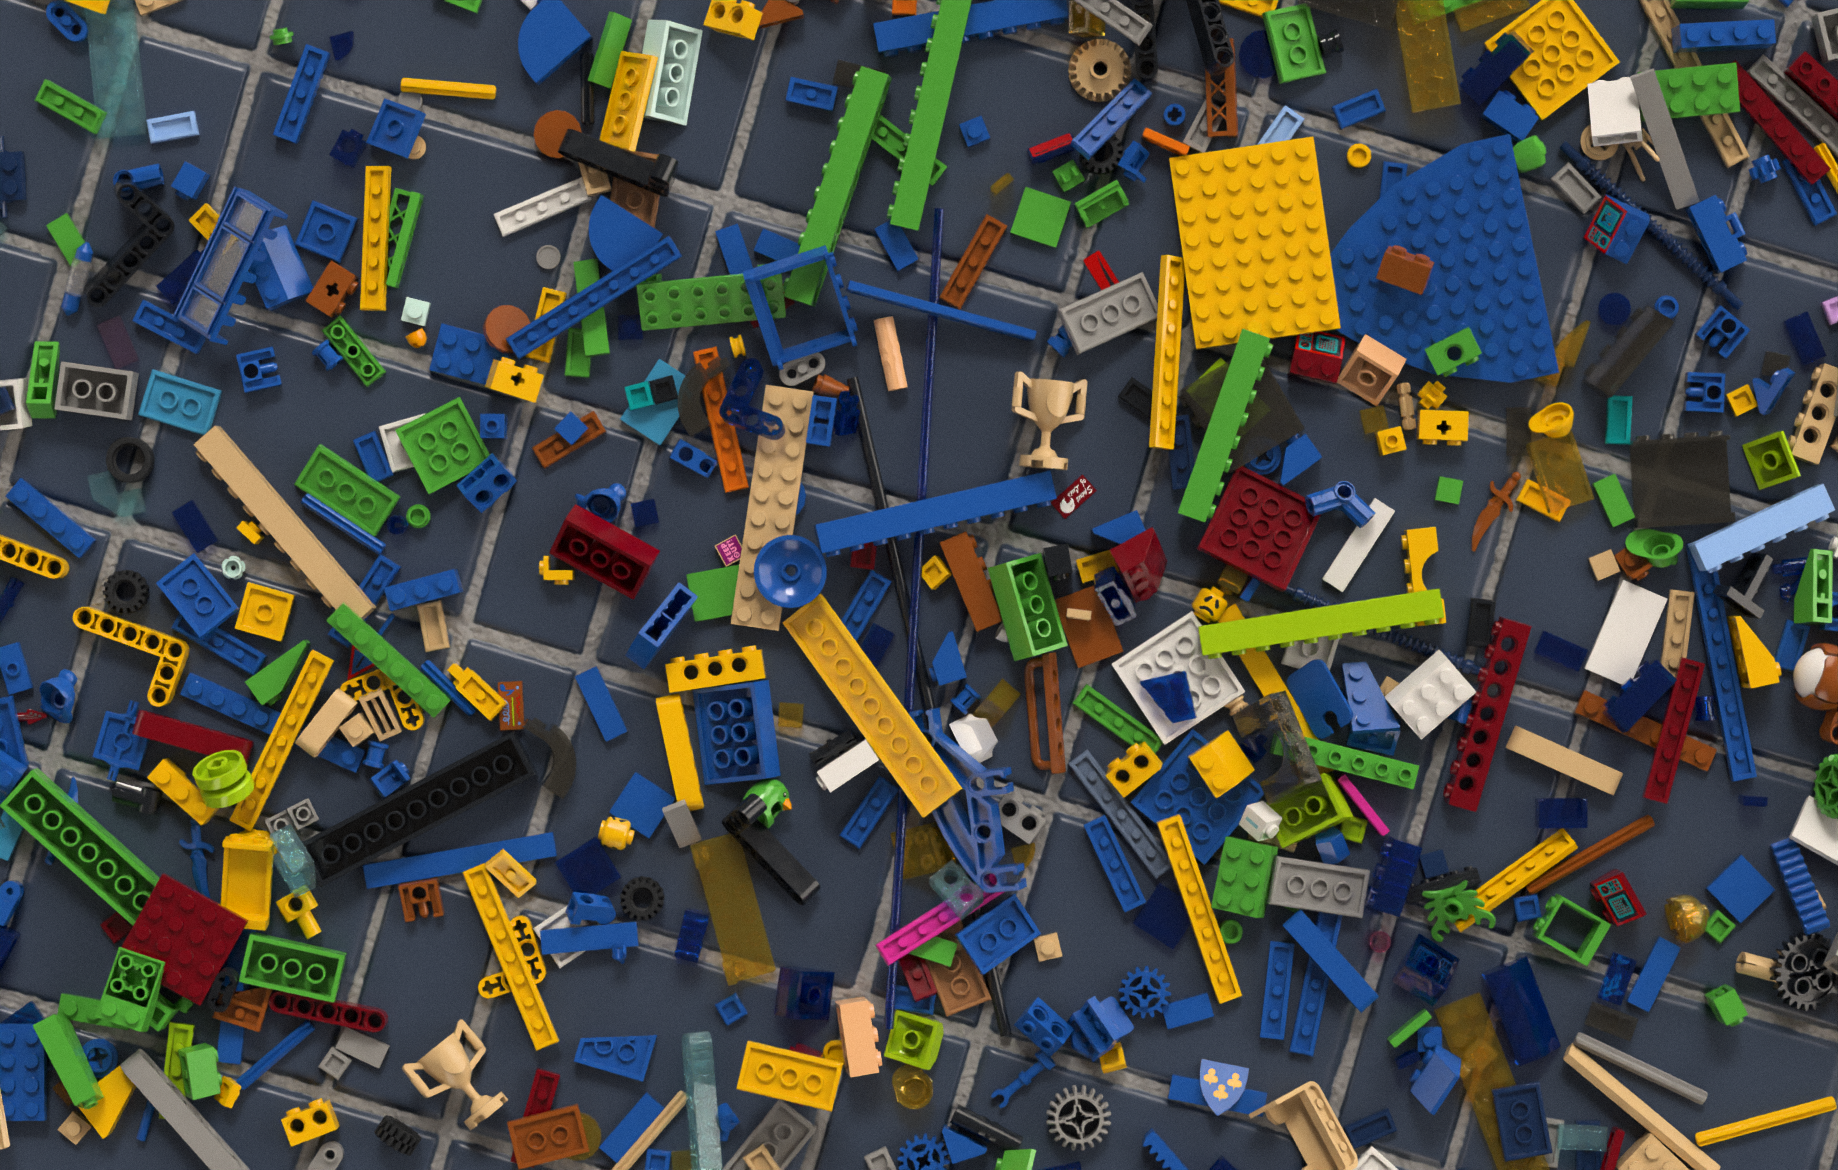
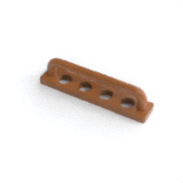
M1056 652L1043 653L1042 657H1036L1028 661L1024 669L1030 752L1032 762L1037 768L1051 770L1052 774H1060L1066 772L1057 654ZM1036 667H1043L1050 748V760L1048 761L1042 760L1040 756L1034 669Z

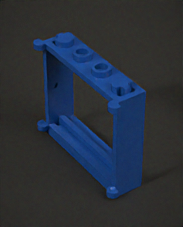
M826 245L742 272L772 365H778L779 371L784 369L783 363L848 342H852L853 347L858 346L854 335L858 328L854 317L849 318L847 310L851 309L847 295L842 296L840 289L844 288L840 274L835 275L833 267L837 266L833 252L828 253ZM825 259L847 329L783 349L760 280Z

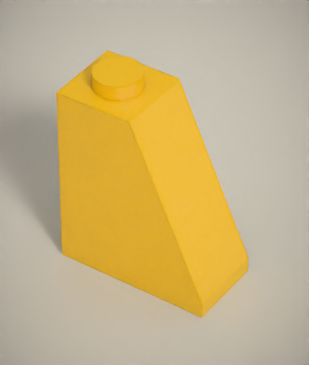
M118 1066L98 1082L104 1098L98 1100L96 1106L90 1109L79 1107L102 1139L113 1132L136 1088L135 1084L123 1072L121 1066Z

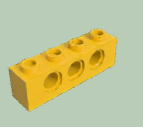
M756 645L742 647V652L733 653L732 649L718 651V656L709 657L708 653L695 654L694 660L685 661L684 656L670 658L671 663L665 664L669 693L766 678L762 649L756 650ZM736 658H742L746 662L744 671L737 672L734 670L733 661ZM712 662H719L722 666V672L717 676L712 675L709 671V665ZM689 665H693L698 669V676L695 679H689L685 675V669Z

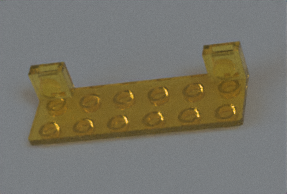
M730 833L691 844L690 848L696 869L700 873L723 957L722 965L728 986L738 984L741 980L774 972L776 967L743 847Z

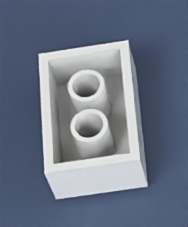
M1438 650L1385 696V699L1417 736L1423 739L1473 696L1476 691L1448 658Z

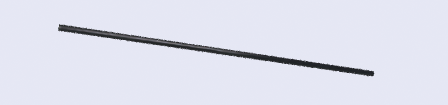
M849 378L847 383L877 510L886 509L889 506L859 378ZM896 536L887 538L888 543L885 546L925 712L936 707ZM925 712V717H926V721H927V725H928V729H929L928 715H926V712ZM960 863L965 887L975 881ZM983 907L972 912L973 921L984 914ZM995 966L986 973L1000 1037L1011 1035L1012 1031L997 967Z

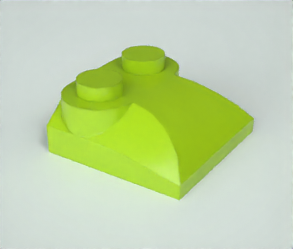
M896 1009L884 1056L930 1070L936 1062L944 1034L943 1023Z

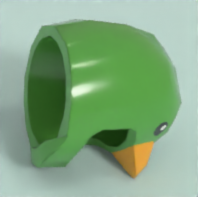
M772 778L762 779L747 791L742 799L743 801L750 794L754 793L765 802L767 809L757 819L768 829L774 823V818L781 811L792 810V804L789 799L790 794L782 782Z

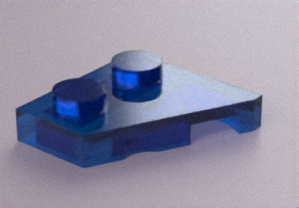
M1186 670L1140 681L1141 686L1146 689L1154 702L1165 712V715L1172 723L1197 718Z

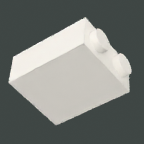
M1622 77L1615 81L1598 80L1588 84L1591 132L1594 147L1643 141L1640 105L1630 77Z
M864 739L817 771L819 776L816 780L823 790L828 788L832 792L877 762L880 758L869 742Z

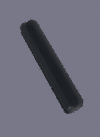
M592 53L580 54L581 123L584 125L594 124V83L588 81L594 62Z

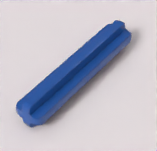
M427 660L420 666V670L468 716H472L478 710L431 661Z

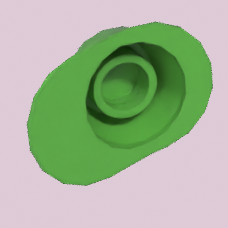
M1652 529L1635 530L1627 536L1625 541L1627 550L1634 555L1646 558L1653 567L1657 568L1676 565L1678 553L1682 550L1684 544L1682 538L1677 534Z

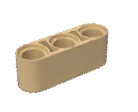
M338 688L304 729L295 744L313 758H316L339 730V727L350 716L358 703Z

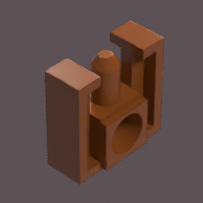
M438 877L399 884L398 888L405 922L415 921L416 914L413 904L416 903L422 918H427L429 915L428 901L432 902L434 917L444 915L445 911ZM414 888H424L426 896H417L414 893Z

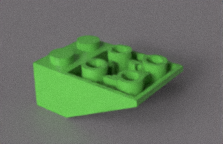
M119 947L95 1017L139 1032H148L156 1008L166 962Z

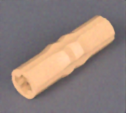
M893 316L873 320L888 391L908 388Z

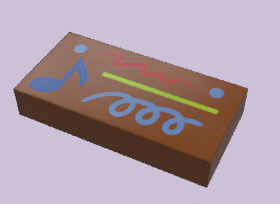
M523 681L498 682V694L508 703L499 712L500 730L525 729Z

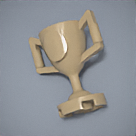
M1023 372L1015 373L1012 412L1034 421L1041 430L1040 447L1034 449L1031 455H1020L1019 466L1067 470L1068 459L1059 458L1056 452L1050 448L1051 432L1060 424L1084 419L1087 396L1086 379L1073 383L1058 380L1029 379ZM1023 384L1027 387L1030 411L1021 408ZM1078 390L1076 414L1066 416L1073 393Z
M459 1020L454 1032L416 1063L404 1064L402 1066V1070L409 1077L412 1084L425 1098L432 1097L450 1088L462 1089L472 1101L470 1107L471 1115L464 1121L470 1131L508 1101L502 1091L494 1097L488 1095L480 1096L470 1083L471 1071L485 1053L486 1048L464 1020ZM462 1032L477 1051L470 1062L459 1041ZM424 1070L442 1085L429 1090L427 1085L414 1071Z

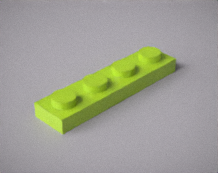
M170 1022L164 1073L185 1096L178 1049L193 1045L195 1024ZM159 1112V1119H165Z

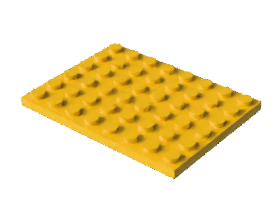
M1314 137L1169 158L1196 350L1237 344L1242 329L1270 339L1341 329Z

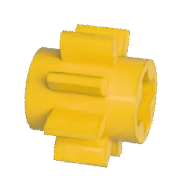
M1428 381L1417 394L1422 398L1418 403L1426 410L1430 407L1436 410L1447 398V395L1443 393L1446 387L1439 381H1436L1434 384Z

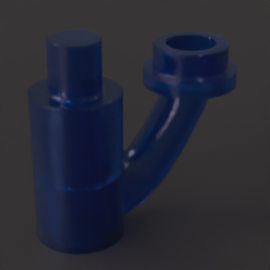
M1808 556L1781 560L1780 564L1772 565L1773 574L1782 573L1783 577L1799 575V578L1791 586L1788 583H1784V585L1779 587L1781 600L1791 601V595L1797 592Z

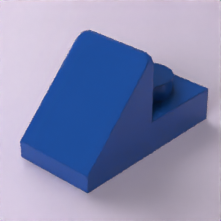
M1789 368L1777 370L1770 379L1772 385L1760 378L1752 380L1761 414L1771 413L1794 377V371Z

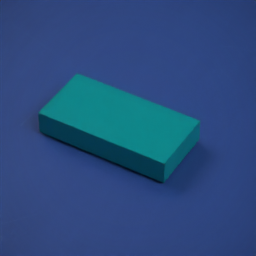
M1607 395L1605 444L1630 445L1633 396Z

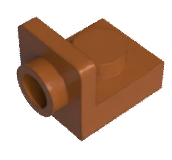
M1627 547L1614 555L1616 562L1629 580L1636 578L1639 581L1650 573L1648 569L1652 567V564L1647 562L1644 557L1632 554L1627 550Z

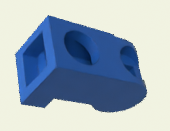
M680 438L669 458L709 478L718 463L717 460Z
M17 880L7 881L0 887L1 926L9 924L24 895V886Z
M573 892L565 911L570 923L580 925L581 920L597 921L599 924H608L616 917L611 900L606 896Z

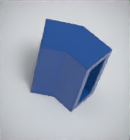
M1335 827L1330 828L1326 832L1316 834V846L1323 863H1339L1350 855L1342 832Z

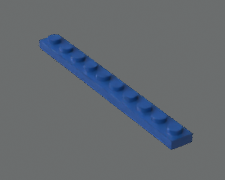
M1686 544L1731 781H1738L1757 777L1724 602L1712 593L1716 585H1720L1718 571L1709 573L1708 570L1699 571L1688 544Z

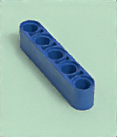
M1301 909L1282 925L1361 1013L1379 997Z

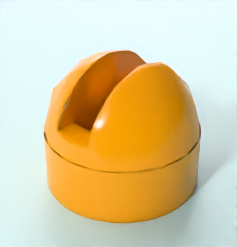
M423 328L405 336L408 343L414 348L424 346L427 340Z

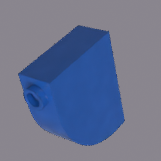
M537 0L538 5L526 16L519 32L518 51L521 62L538 86L593 39L561 0Z
M603 195L599 197L590 215L589 238L591 246L599 260L612 271L657 244L664 235Z
M678 583L637 634L625 656L645 670L684 619L698 596L681 583Z

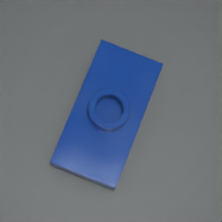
M20 642L0 647V668L8 694L12 695L34 688Z

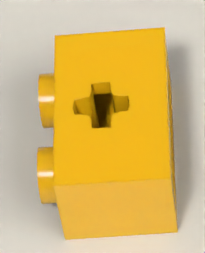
M502 357L501 361L493 359L485 387L535 403L544 375L537 373L538 368L524 364L523 368L515 366L516 361ZM511 376L519 377V382L511 380Z
M1418 410L1416 440H1422V444L1437 445V440L1447 441V445L1461 446V441H1468L1469 412ZM1442 421L1444 426H1448V430L1444 431L1443 435L1441 430H1437V425H1441Z

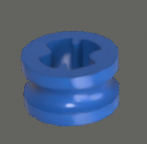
M1179 104L1167 106L1163 114L1164 121L1169 126L1180 125L1185 119L1184 108ZM1173 109H1177V113H1181V117H1178L1176 122L1171 121L1172 117L1168 118V113H1171Z

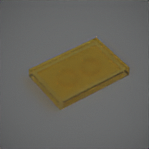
M1572 430L1564 437H1548L1526 444L1548 513L1594 499Z

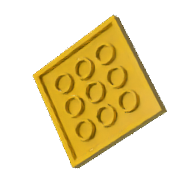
M1541 0L1484 43V46L1529 106L1536 110L1535 114L1541 121L1585 89L1588 84L1593 83L1620 63L1574 0Z

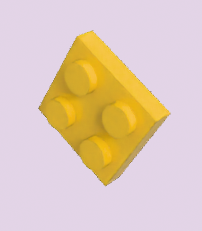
M248 582L235 629L282 642L296 595Z

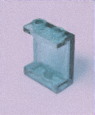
M289 824L270 834V839L279 852L274 855L273 863L294 897L297 898L316 888L314 861L292 825Z

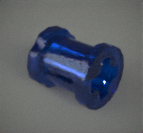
M1715 695L1696 696L1697 716L1695 721L1717 720L1713 707Z

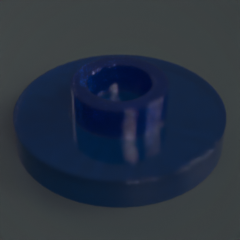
M1620 293L1605 295L1598 305L1600 318L1610 325H1618L1625 322L1631 312L1629 300Z

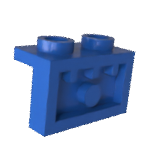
M1396 719L1400 726L1399 731L1351 735V730H1349L1346 745L1394 756L1401 732V720Z

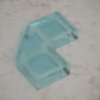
M109 471L87 476L93 500L112 510L117 515L127 517L147 512L141 488L118 493L114 477Z

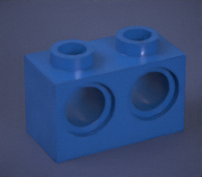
M813 395L806 444L831 447L837 398Z
M492 453L460 481L457 487L482 513L491 507L503 493L509 491L517 480L510 470Z
M1039 997L1023 1011L1014 1024L1049 1057L1065 1043L1074 1030Z

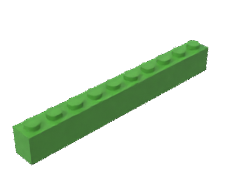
M972 0L936 1V4L940 5L939 14H933L931 28L935 29L933 39L928 38L925 52L929 53L927 62H922L919 76L924 77L922 86L917 85L914 100H918L917 109L911 110L909 124H913L911 134L906 133L903 147L907 148L905 157H900L897 170L902 172L900 181L895 180L892 195H896L894 205H889L887 218L891 219L890 224L919 231Z
M861 66L860 71L855 72L852 85L855 86L852 95L848 94L846 98L845 108L847 109L844 117L839 119L837 139L833 140L830 145L829 154H831L829 163H825L821 176L824 178L821 186H817L813 199L816 201L814 207L809 209L807 213L806 223L808 225L806 231L802 232L799 237L798 245L800 249L798 254L825 245L828 253H834L892 81V77L888 74ZM825 259L793 269L790 278H786L783 284L784 297L815 307L828 270Z

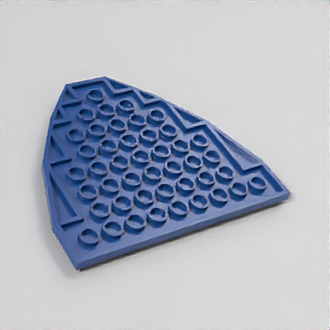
M1510 134L1461 144L1395 183L1348 229L1331 252L1330 256L1341 329L1336 330L1354 341L1360 343L1366 334L1406 358V364L1437 374L1425 348L1469 326L1482 351V354L1478 355L1480 360L1466 366L1465 362L1456 366L1458 371L1449 376L1512 383L1559 373ZM1389 246H1401L1408 253L1414 255L1423 254L1428 256L1430 261L1435 262L1427 287L1422 295L1376 279L1384 253ZM1453 346L1448 349L1447 355L1450 359L1457 360L1461 357L1462 352L1460 348Z

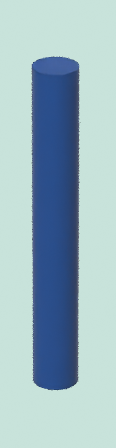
M148 1099L136 1139L146 1141L155 1107Z

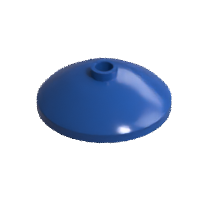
M784 535L769 541L760 550L755 560L754 579L759 591L768 601L780 607L795 608L808 604L819 595L826 581L827 567L823 554L813 542L801 536ZM790 566L796 570L793 576L787 574V568Z

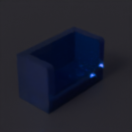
M1535 798L1537 828H1588V801L1586 798Z

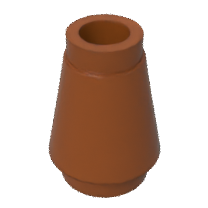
M818 374L814 381L812 392L817 394V396L846 400L849 386L826 374L823 376Z

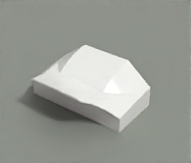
M968 714L949 724L959 746L979 763L992 757V751L998 740L986 718H978Z

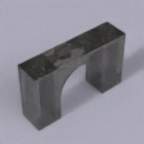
M1286 690L1269 694L1232 715L1241 738L1258 734L1268 728L1278 736L1282 744L1283 763L1281 768L1274 775L1259 782L1268 805L1285 801L1322 781Z

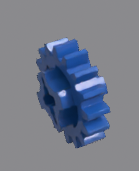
M1145 966L1144 971L1136 967L1135 974L1128 971L1129 979L1121 980L1125 984V988H1119V992L1124 993L1125 996L1121 997L1120 1001H1127L1128 1004L1125 1006V1010L1133 1008V1016L1137 1012H1141V1017L1145 1018L1146 1013L1149 1012L1150 1016L1154 1017V1010L1157 1009L1162 1013L1161 1004H1169L1165 1000V996H1171V992L1166 991L1165 988L1170 986V983H1163L1162 980L1166 975L1158 976L1157 968L1153 972H1149L1148 966ZM1142 976L1139 985L1136 987L1130 986L1135 978ZM1150 977L1158 981L1161 989L1154 988L1150 983ZM1143 985H1147L1148 990L1157 992V994H1149L1147 999H1144L1142 994L1133 992V990L1142 989ZM1129 995L1137 997L1140 1001V1007L1131 1001ZM1152 998H1160L1156 1005L1148 1008L1149 1001Z
M924 1133L922 1139H919V1136L915 1134L913 1142L908 1138L906 1139L907 1148L900 1147V1151L904 1155H899L897 1160L903 1161V1164L898 1166L899 1170H911L907 1157L914 1162V1170H947L944 1165L950 1164V1160L944 1158V1156L949 1154L948 1150L941 1149L944 1146V1142L941 1141L937 1144L935 1135L930 1140L927 1133ZM926 1144L922 1149H914L917 1145ZM934 1148L939 1154L940 1162L933 1157ZM928 1151L929 1163L925 1162L919 1169L920 1159L918 1156L923 1157Z

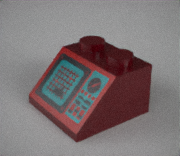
M1325 332L1296 335L1287 374L1336 384L1343 359L1345 337Z
M1614 868L1590 882L1592 886L1590 893L1596 902L1600 901L1604 907L1602 914L1608 923L1612 922L1618 927L1647 915L1622 871Z

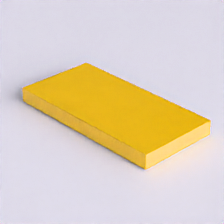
M621 51L599 140L620 149L635 152L658 57Z
M748 1040L736 1089L832 1112L843 1063Z

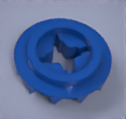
M1258 436L1251 439L1245 445L1242 454L1243 461L1249 470L1259 475L1269 474L1280 464L1281 450L1273 439L1266 436ZM1267 446L1266 456L1271 461L1261 460L1258 464H1255L1258 456L1253 449L1262 451Z
M105 1039L90 1040L82 1047L95 1077L108 1075L118 1064V1051L113 1043ZM97 1050L100 1054H108L102 1060V1065L97 1060L90 1061V1059L97 1055Z

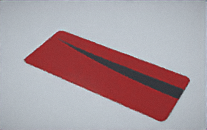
M1096 251L1083 260L1101 290L1119 283L1100 251Z

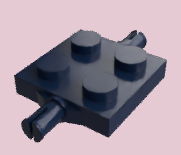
M0 136V219L8 218L7 204L14 201L27 200L25 154L22 151H6L4 136Z

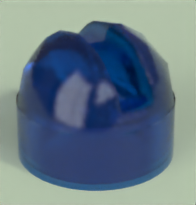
M401 515L391 516L387 521L389 532L395 535L406 532L408 529L407 519ZM394 523H402V527L395 528Z

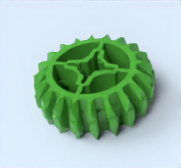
M1838 754L1825 757L1823 763H1819V770L1815 772L1817 777L1813 780L1815 782L1813 790L1816 793L1814 800L1818 801L1817 808L1821 809V814H1826L1827 817L1832 819H1838Z

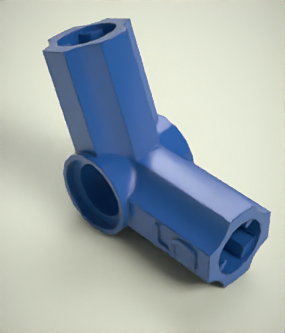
M1340 481L1335 487L1315 492L1305 497L1306 509L1312 516L1332 510L1342 511L1359 528H1363L1376 514L1356 494L1355 487L1347 481ZM1338 493L1344 495L1346 498H1342L1341 496H1339Z

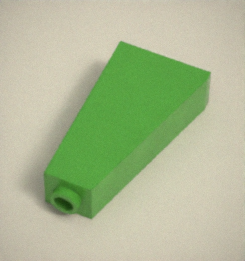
M53 1014L34 1024V1030L73 1104L84 1109L96 1106L98 1100L104 1098L71 1021Z

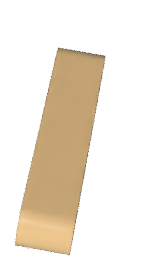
M1518 726L1514 727L1505 747L1613 796L1623 776V773Z

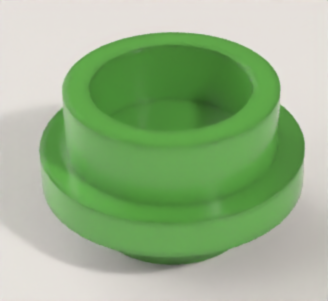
M287 27L274 29L273 34L269 35V38L273 41V45H280L292 42L294 34L293 31H288Z
M421 504L411 506L406 513L407 522L414 528L425 527L431 518L429 509Z

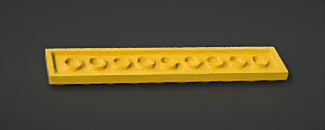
M822 593L783 622L786 629L923 818L962 789Z

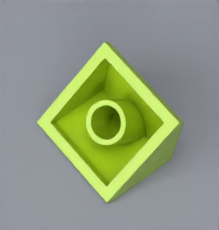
M1783 430L1742 445L1759 490L1801 476Z

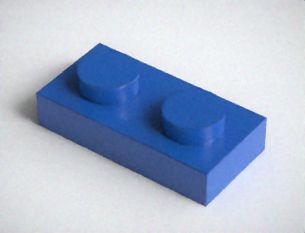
M790 77L786 101L833 112L838 87Z

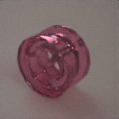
M1376 930L1369 935L1368 945L1375 952L1382 953L1389 949L1391 939L1384 931ZM1377 935H1381V938L1386 940L1385 945L1381 944L1383 946L1381 948H1378V945L1373 943L1374 938L1378 939Z

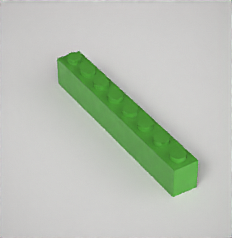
M1242 329L1178 510L1179 514L1202 522H1206L1207 518L1212 519L1216 505L1212 504L1215 495L1220 496L1225 483L1220 481L1223 472L1228 473L1233 460L1228 458L1231 449H1237L1241 437L1236 435L1239 426H1245L1249 413L1244 411L1247 403H1253L1257 390L1253 389L1255 380L1261 381L1265 367L1261 366L1264 357L1269 358L1273 344L1269 343L1270 338Z

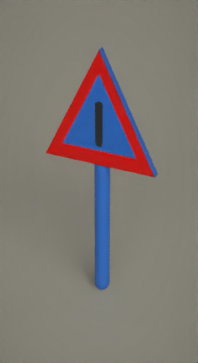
M393 613L390 614L378 631L379 635L382 636L395 617ZM352 645L347 681L376 666L354 645Z

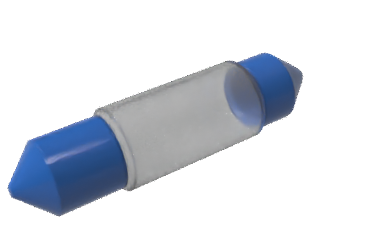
M85 242L77 248L71 263L61 305L67 316L78 311L81 297L84 295L93 257V251L89 242Z

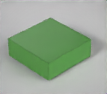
M1439 476L1434 500L1459 505L1463 481Z
M1716 909L1700 928L1721 944L1736 925Z

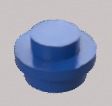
M1668 295L1658 298L1654 304L1656 315L1664 320L1672 319L1679 310L1677 300Z

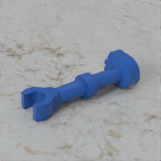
M1040 1049L1035 1053L1036 1058L1039 1060L1027 1071H1021L1018 1074L1019 1077L1007 1087L994 1090L991 1097L994 1098L997 1095H1002L1004 1101L999 1104V1107H1005L1009 1097L1023 1085L1027 1086L1030 1084L1034 1076L1044 1068L1051 1070L1055 1067L1054 1060Z

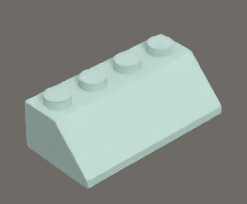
M648 20L642 54L656 56L658 60L643 118L687 125L702 30L668 20Z

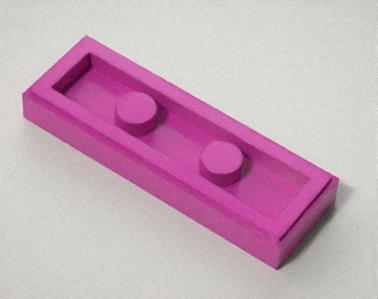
M1344 773L1340 774L1336 780L1377 833L1381 836L1386 835L1390 831L1348 777Z

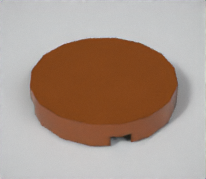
M554 110L547 112L539 118L535 125L534 139L537 147L543 154L556 159L566 158L558 153V149L567 129H573L582 133L579 122L566 111Z
M501 305L493 309L486 317L483 324L484 336L488 344L492 348L494 347L499 350V352L514 353L506 338L530 324V321L521 309L512 305Z

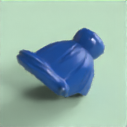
M614 483L609 488H599L585 496L575 494L578 506L610 523L617 518L621 510L620 501L626 498V490L621 484Z
M63 669L58 677L42 682L39 687L42 704L40 708L42 711L65 724L73 721L71 713L75 701L73 686L77 683L78 678L72 671Z

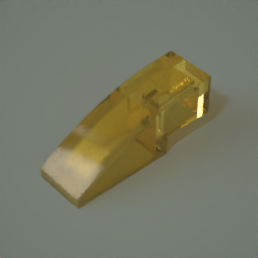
M1585 320L1574 327L1554 347L1559 373L1536 377V382L1552 388L1556 387L1563 367L1573 368L1575 366L1590 326V321Z

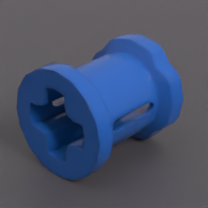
M328 339L312 351V355L317 356L326 366V371H330L343 360V357L338 355L329 345L330 341Z
M967 683L964 685L963 691L956 698L950 700L965 715L968 713L967 709L976 700L982 698Z
M368 740L369 748L366 759L363 760L362 764L383 769L384 764L382 762L385 750L389 748V745Z

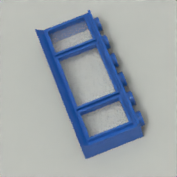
M234 186L173 317L178 318L201 333L209 341L227 345L228 340L218 333L222 325L232 327L236 323V319L228 315L232 303L243 305L246 302V297L238 293L243 281L247 283H254L256 281V275L248 271L252 261L263 262L267 258V254L259 250L263 238L274 240L277 237V232L269 228L273 217L276 216L287 220L288 215L251 191Z

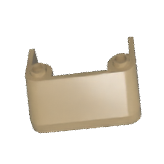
M1309 1081L1249 1114L1250 1118H1253L1265 1112L1268 1120L1273 1124H1286L1307 1163V1166L1303 1167L1302 1170H1353L1358 1165V1157L1323 1091L1314 1081Z

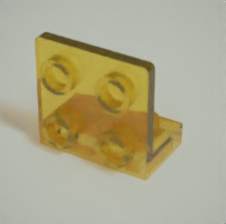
M936 821L895 831L890 834L903 879L942 871L957 865L954 853Z

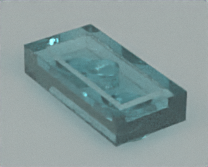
M1558 1124L1557 1149L1607 1151L1608 1127Z

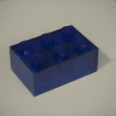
M1389 836L1388 841H1383L1380 854H1383L1381 863H1376L1373 871V877H1375L1373 887L1369 886L1365 900H1368V906L1397 917L1401 916L1422 847Z

